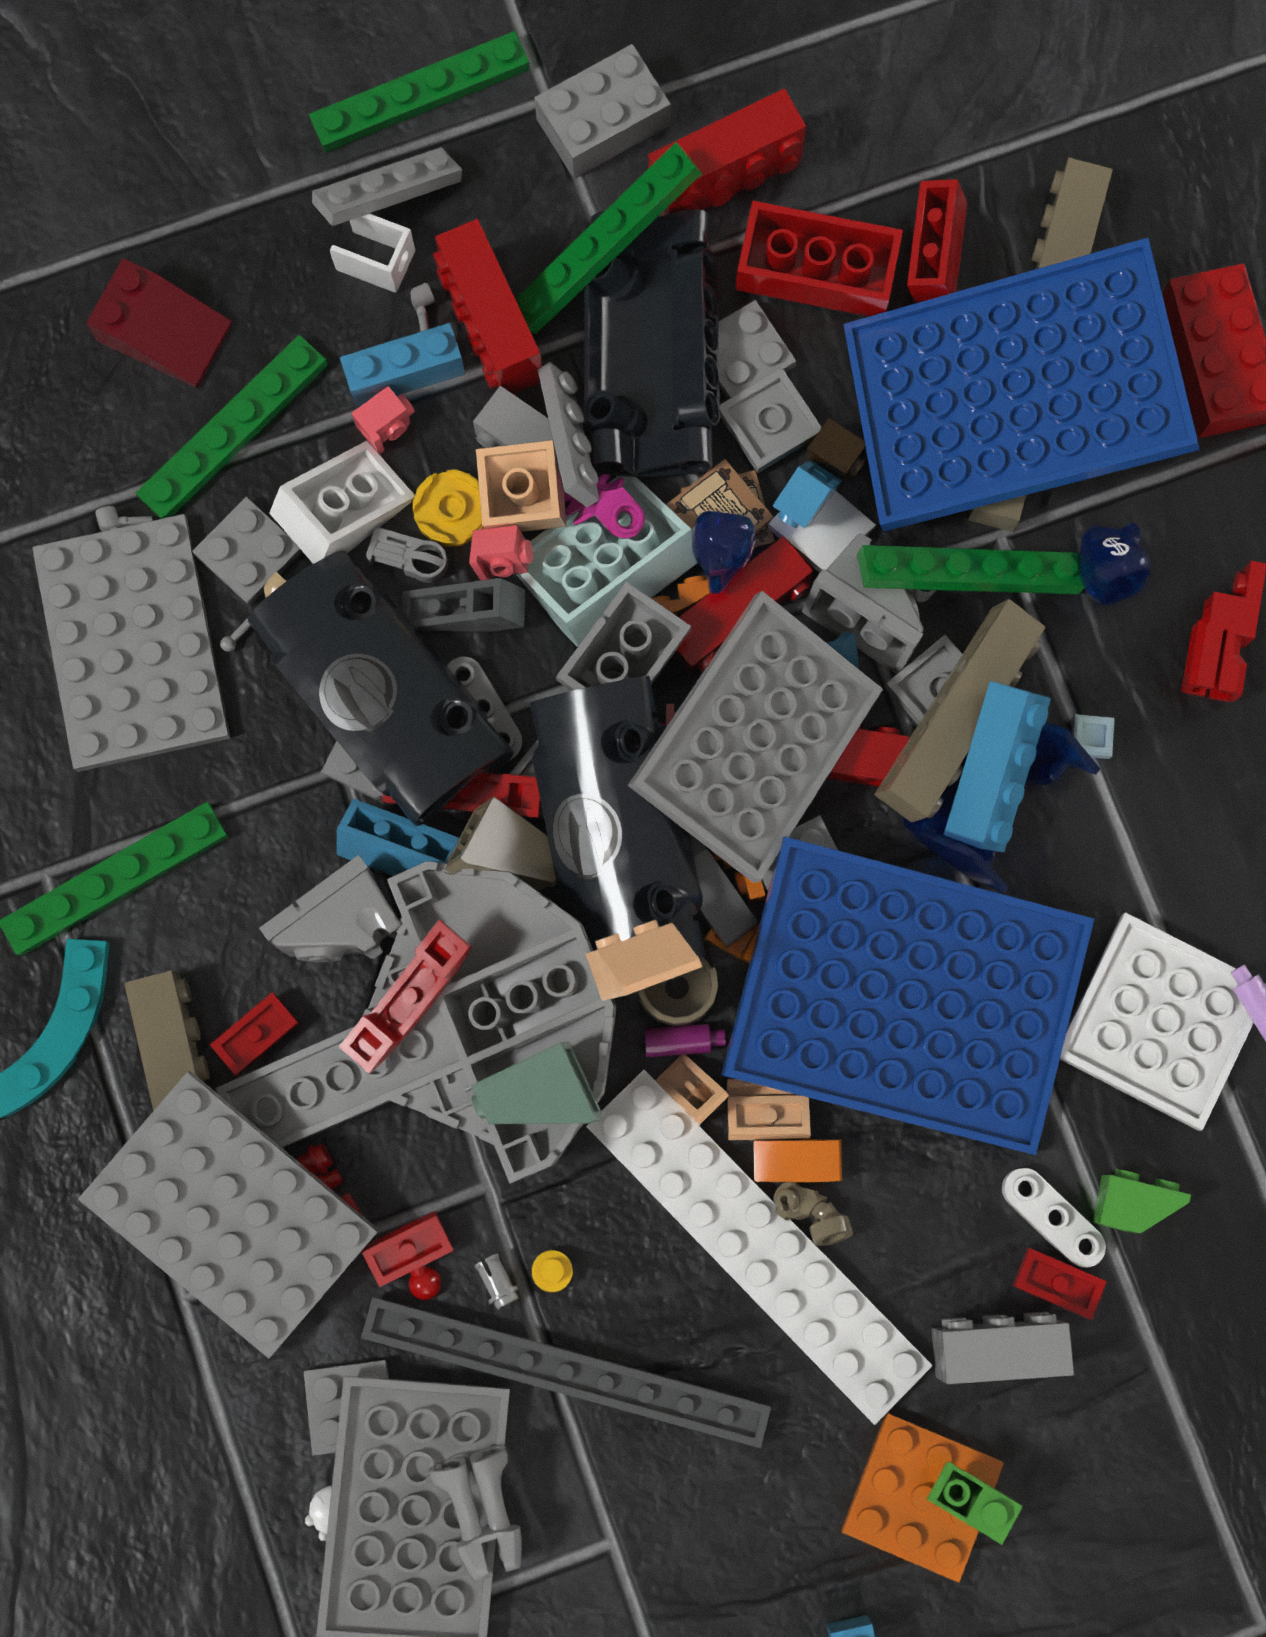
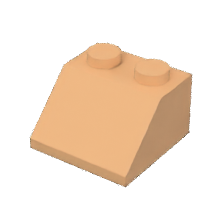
M553 440L476 449L482 526L485 529L517 525L521 532L567 527L564 490Z
M657 920L634 927L635 936L621 941L620 935L617 933L595 941L598 949L585 954L602 1001L634 993L702 967L700 959L674 924L670 923L659 927Z

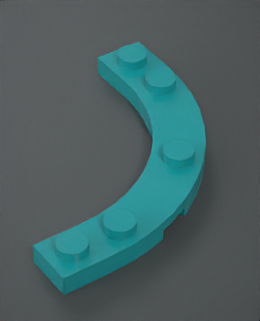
M79 939L66 940L60 993L52 1016L33 1046L17 1062L0 1073V1119L13 1115L44 1095L65 1075L78 1058L77 1054L85 1043L89 1032L93 1031L102 1005L106 984L109 942Z

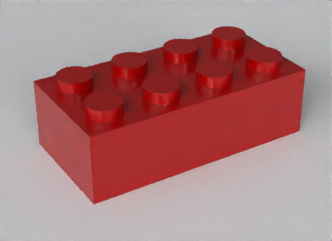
M785 88L648 154L649 169L677 142L703 173L662 212L663 216L687 209L703 210L711 205L713 207L721 206L728 202L734 194L744 189L747 191L754 190L761 186L767 178L777 173H789L798 166L802 158L806 125Z
M752 201L737 270L735 290L864 316L884 313L887 310L903 230Z
M475 219L435 236L438 251L432 254L438 268L436 269L438 278L445 291L449 290L453 300L451 305L459 323L464 322L468 333L466 335L474 356L479 355L483 365V368H481L490 390L493 388L498 389L502 386L510 393L516 394L539 384L538 369L542 367L540 351L479 220Z
M1245 264L1170 279L1162 292L1198 438L1266 424V337Z

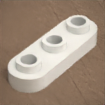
M1028 1168L1015 1169L1006 1175L1002 1183V1193L1005 1200L1071 1264L1079 1267H1092L1102 1260L1106 1245L1101 1233L1036 1171ZM1022 1181L1029 1182L1032 1187L1031 1193L1026 1197L1022 1196L1018 1191V1186ZM1054 1209L1058 1210L1062 1216L1061 1222L1056 1226L1052 1225L1048 1219L1049 1213ZM1086 1238L1091 1242L1092 1249L1088 1254L1084 1255L1079 1250V1243L1082 1239Z

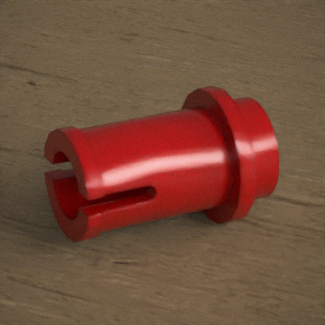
M312 1144L309 1145L308 1151L296 1158L313 1175L320 1172L326 1174L328 1173V1167L333 1165L330 1154L322 1144L316 1147Z

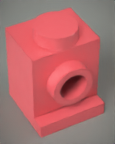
M387 386L351 414L356 427L380 455L385 451L382 443L388 439L392 441L400 437L406 431L407 425L411 423L409 416L415 413V410L402 393L396 396L390 387Z
M517 525L473 530L469 563L480 581L488 580L495 576L509 577L512 574L527 573L528 563L533 561V548L531 542L524 538Z

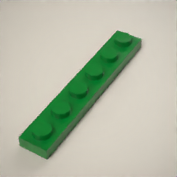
M513 31L309 114V117L326 153L530 70V63L516 32Z
M677 142L515 298L530 332L533 334L539 332L703 174Z
M298 335L135 494L160 519L172 517L328 366L326 359Z
M862 545L857 553L864 588L1079 594L1085 588L1078 553Z
M205 802L2 918L0 926L15 954L22 957L224 841L229 836L210 803Z

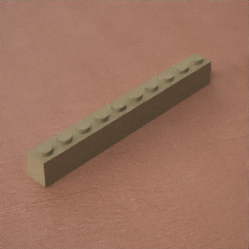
M1068 158L1064 170H1056L1050 193L1056 194L1053 205L1047 204L1041 222V227L1047 228L1045 238L1037 239L1031 261L1038 262L1036 269L1091 253L1113 169ZM1026 495L973 508L968 520L1013 532L1020 520Z

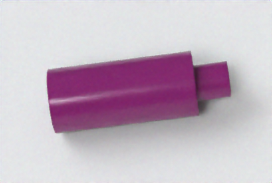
M709 1024L644 1028L646 1057L711 1053V1046L725 1045L724 1029L709 1030Z

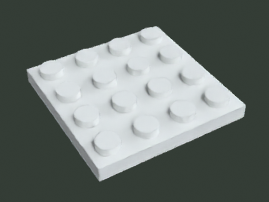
M1125 912L1121 915L1068 1024L1060 1060L1198 1131H1202L1254 1023L1233 990L1238 984L1231 972L1236 968Z

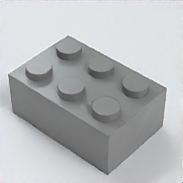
M633 44L534 97L536 119L574 179L670 126L671 104Z
M1048 1312L1024 1313V1321L1016 1322L1014 1317H1007V1315L982 1316L983 1324H973L972 1320H966V1318L941 1319L942 1327H931L936 1378L946 1384L1074 1375L1069 1323L1056 1320V1314H1048Z

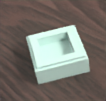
M1075 714L1072 720L1070 755L1110 759L1113 751L1114 718Z

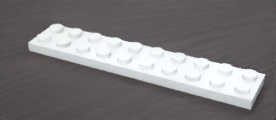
M645 1070L601 1111L604 1119L589 1123L586 1126L874 1425L933 1366L790 1219L788 1221L784 1220L776 1213V1204Z

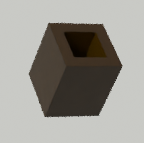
M828 418L808 446L804 461L807 462L812 459L842 480L840 485L843 486L849 476L855 479L860 474L868 460L864 457L866 450L865 441Z

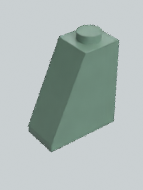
M560 1042L471 1085L475 1093L472 1096L473 1106L481 1119L486 1118L488 1124H585L604 1119L570 1042Z

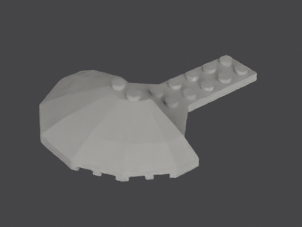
M426 861L387 879L402 916L400 926L396 930L398 934L390 954L386 955L375 983L376 989L368 1009H365L363 1015L370 1014L417 955L414 953L415 949L438 920L444 921L472 946L454 977L418 1024L370 1074L339 1047L354 1028L352 1027L216 1088L218 1095L281 1148L290 1146L393 1101L493 1144L509 1183H514L556 1164L583 1124H488L486 1118L481 1119L473 1106L472 1096L475 1093L471 1085L560 1042H570L597 1103L602 1098L605 1092L617 1006L614 998L601 1000L585 955L593 951L583 924L513 873L493 870L475 871L472 868L461 869V872L448 875L444 872H452L443 870L447 864Z

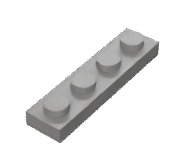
M440 147L313 190L312 204L334 226L461 182L462 169Z
M549 362L538 369L563 488L566 493L584 506L589 507L600 500L596 486L598 476L591 464L589 455L591 445L583 429L584 415L578 406L576 398L577 384L568 372H562Z

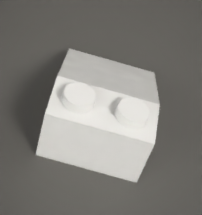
M365 441L281 485L270 510V515L314 564L339 551L349 553L369 537L376 528H380L409 505L415 495L368 441Z

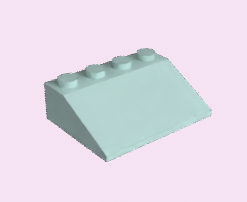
M617 476L609 482L612 483L618 478H624L622 487L643 509L645 523L642 530L636 536L629 539L618 538L611 534L596 516H592L580 524L574 525L573 520L579 513L576 512L566 516L567 527L546 529L530 541L533 548V561L528 563L527 573L516 574L562 632L577 647L600 616H603V612L625 582H628L652 598L704 558L692 529L637 477ZM622 512L618 515V522L622 526H629L631 518L627 513Z

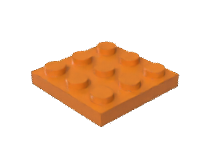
M887 1412L841 1532L959 1583L978 1530L926 1498L946 1461L976 1476L994 1488L1004 1462Z

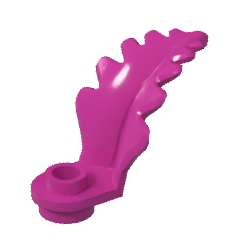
M603 474L598 477L596 486L600 500L589 507L584 506L564 491V501H571L565 509L566 516L579 512L573 520L574 525L580 524L592 516H596L611 534L621 539H629L636 536L644 526L645 515L643 509L622 487L624 478H618L612 483H608L611 475ZM624 512L630 516L631 523L629 526H622L618 522L619 513Z

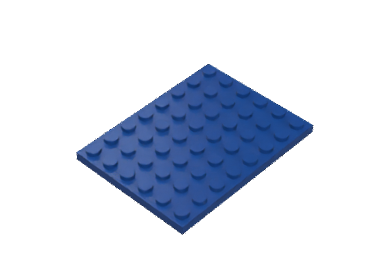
M1149 238L844 324L879 523L883 532L1199 450Z
M783 837L722 1075L1036 1155L1094 919L793 838Z

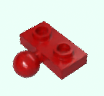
M433 1211L368 1243L361 1252L379 1287L411 1273L409 1289L412 1295L420 1300H430L439 1293L441 1278L434 1269L425 1265L454 1251L436 1211Z

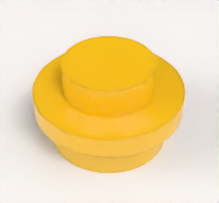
M555 1250L541 1253L535 1259L532 1266V1277L535 1284L547 1292H557L564 1289L569 1284L573 1274L569 1258L562 1252Z

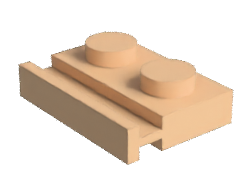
M727 1079V1093L729 1095L727 1098L728 1140L810 1139L809 1097L738 1079Z

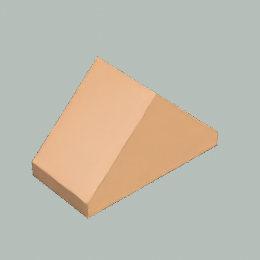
M681 1055L655 1080L698 1126L729 1096L722 1087L686 1055Z

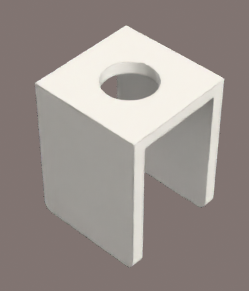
M366 214L349 220L354 233L393 247L395 251L387 266L332 245L330 253L335 269L397 293L415 253L411 229L372 214Z

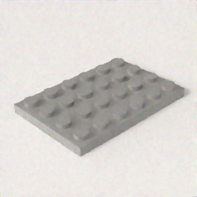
M184 514L32 547L73 769L76 772L231 738L195 556L192 552L193 545L188 520Z
M761 591L755 594L628 786L753 883L760 882L780 852L783 837L790 836L883 689L766 593Z
M190 1070L78 1198L80 1202L267 1358L274 1354L378 1232V1228Z
M343 1375L316 1637H487L496 1539L481 1543L483 1553H486L490 1577L475 1582L462 1563L455 1547L462 1539L453 1502L447 1491L433 1484L429 1468L446 1460L454 1458L465 1459L481 1528L488 1527L489 1523L469 1457L473 1453L488 1447L505 1446L509 1388Z

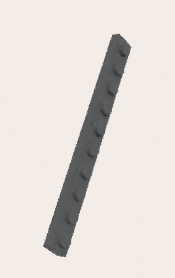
M372 1297L361 1336L362 1339L757 1448L762 1446L771 1406L377 1297Z

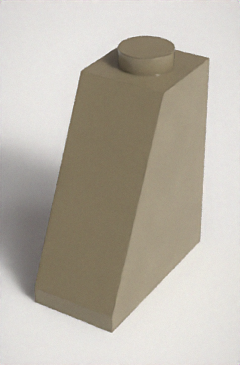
M495 797L474 809L446 862L447 866L443 869L452 872H444L448 875L461 872V869L472 868L475 871L493 870L515 874L537 891L547 886L553 887L557 884L548 836Z

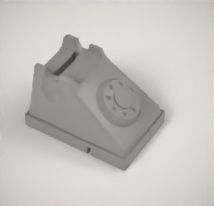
M860 533L826 570L823 569L813 583L802 613L838 636L843 632L855 634L857 649L898 674L908 663L923 636V626L920 621L918 606L908 589L863 587L857 553L862 545H870L872 539Z
M625 582L603 612V616H600L558 673L556 679L567 687L569 691L640 676H650L652 685L690 633L691 626L634 586Z
M358 855L296 900V903L299 905L297 908L291 904L259 929L266 939L282 953L290 957H296L300 961L322 963L338 961L342 959L343 955L351 954L366 955L371 959L377 958L384 952L381 948L382 940L387 937L396 939L398 934L396 930L400 926V919L380 888L378 879Z

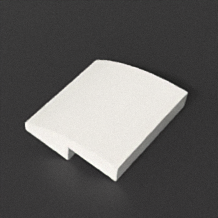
M837 491L834 492L812 523L806 528L800 525L794 528L782 521L778 514L768 524L769 530L779 538L784 536L799 555L819 573L823 569L826 570L858 534L862 533L868 536L876 527L870 519Z

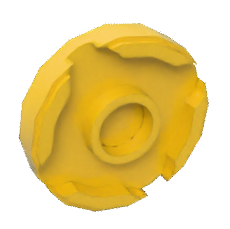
M446 470L447 472L435 473L427 477L417 488L413 499L415 522L421 533L430 541L445 547L467 544L472 541L473 530L485 529L482 526L479 481L471 474L459 470Z

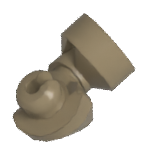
M786 1182L776 1190L773 1202L776 1204L775 1211L784 1220H802L807 1217L815 1218V1221L809 1228L815 1246L835 1244L853 1235L849 1217L837 1212L831 1202L827 1204L825 1201L828 1197L820 1195L818 1191L803 1188L796 1182Z

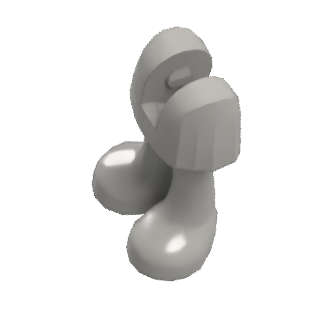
M505 1446L488 1447L473 1453L469 1457L489 1526L481 1528L465 1459L454 1458L429 1468L433 1484L447 1491L453 1502L462 1539L455 1547L462 1563L475 1582L490 1577L486 1553H483L481 1543L497 1539L499 1545L498 1553L503 1561L506 1572L521 1567V1529L518 1525L510 1524L501 1490L500 1476L508 1463V1454Z

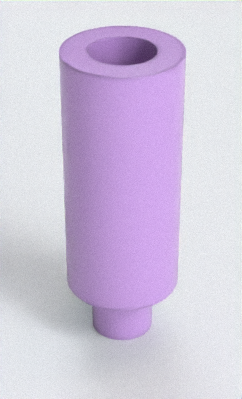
M1244 964L1231 972L1238 984L1233 990L1266 1042V985L1259 974L1252 977Z

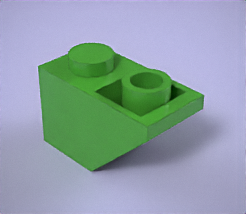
M1115 1169L1114 1176L1102 1175L1092 1223L1130 1233H1142L1190 1202L1191 1194L1179 1192L1180 1184L1155 1179L1154 1185L1139 1182L1140 1174Z
M946 1461L926 1498L1001 1545L1023 1507L1011 1497L949 1461Z

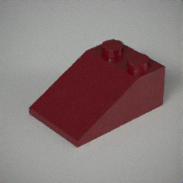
M122 258L86 322L98 342L195 388H198L232 326V322L207 305L159 275Z

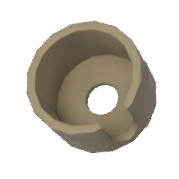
M703 957L699 958L702 964L701 968L679 976L683 977L688 983L689 990L685 997L681 999L669 997L665 991V985L668 980L639 990V1000L645 1012L658 1023L668 1026L691 1025L702 1019L713 1006L718 990L717 971L714 967L711 968L708 961Z

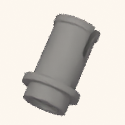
M498 1253L484 1259V1262L480 1261L475 1265L491 1296V1299L488 1301L490 1304L494 1303L497 1310L519 1299L516 1293L519 1288L517 1285H512Z

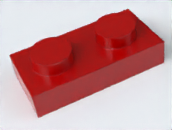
M272 992L212 1042L210 1046L233 1074L239 1076L300 1023L276 994Z
M1027 1248L1012 1286L1092 1320L1107 1281L1036 1250Z

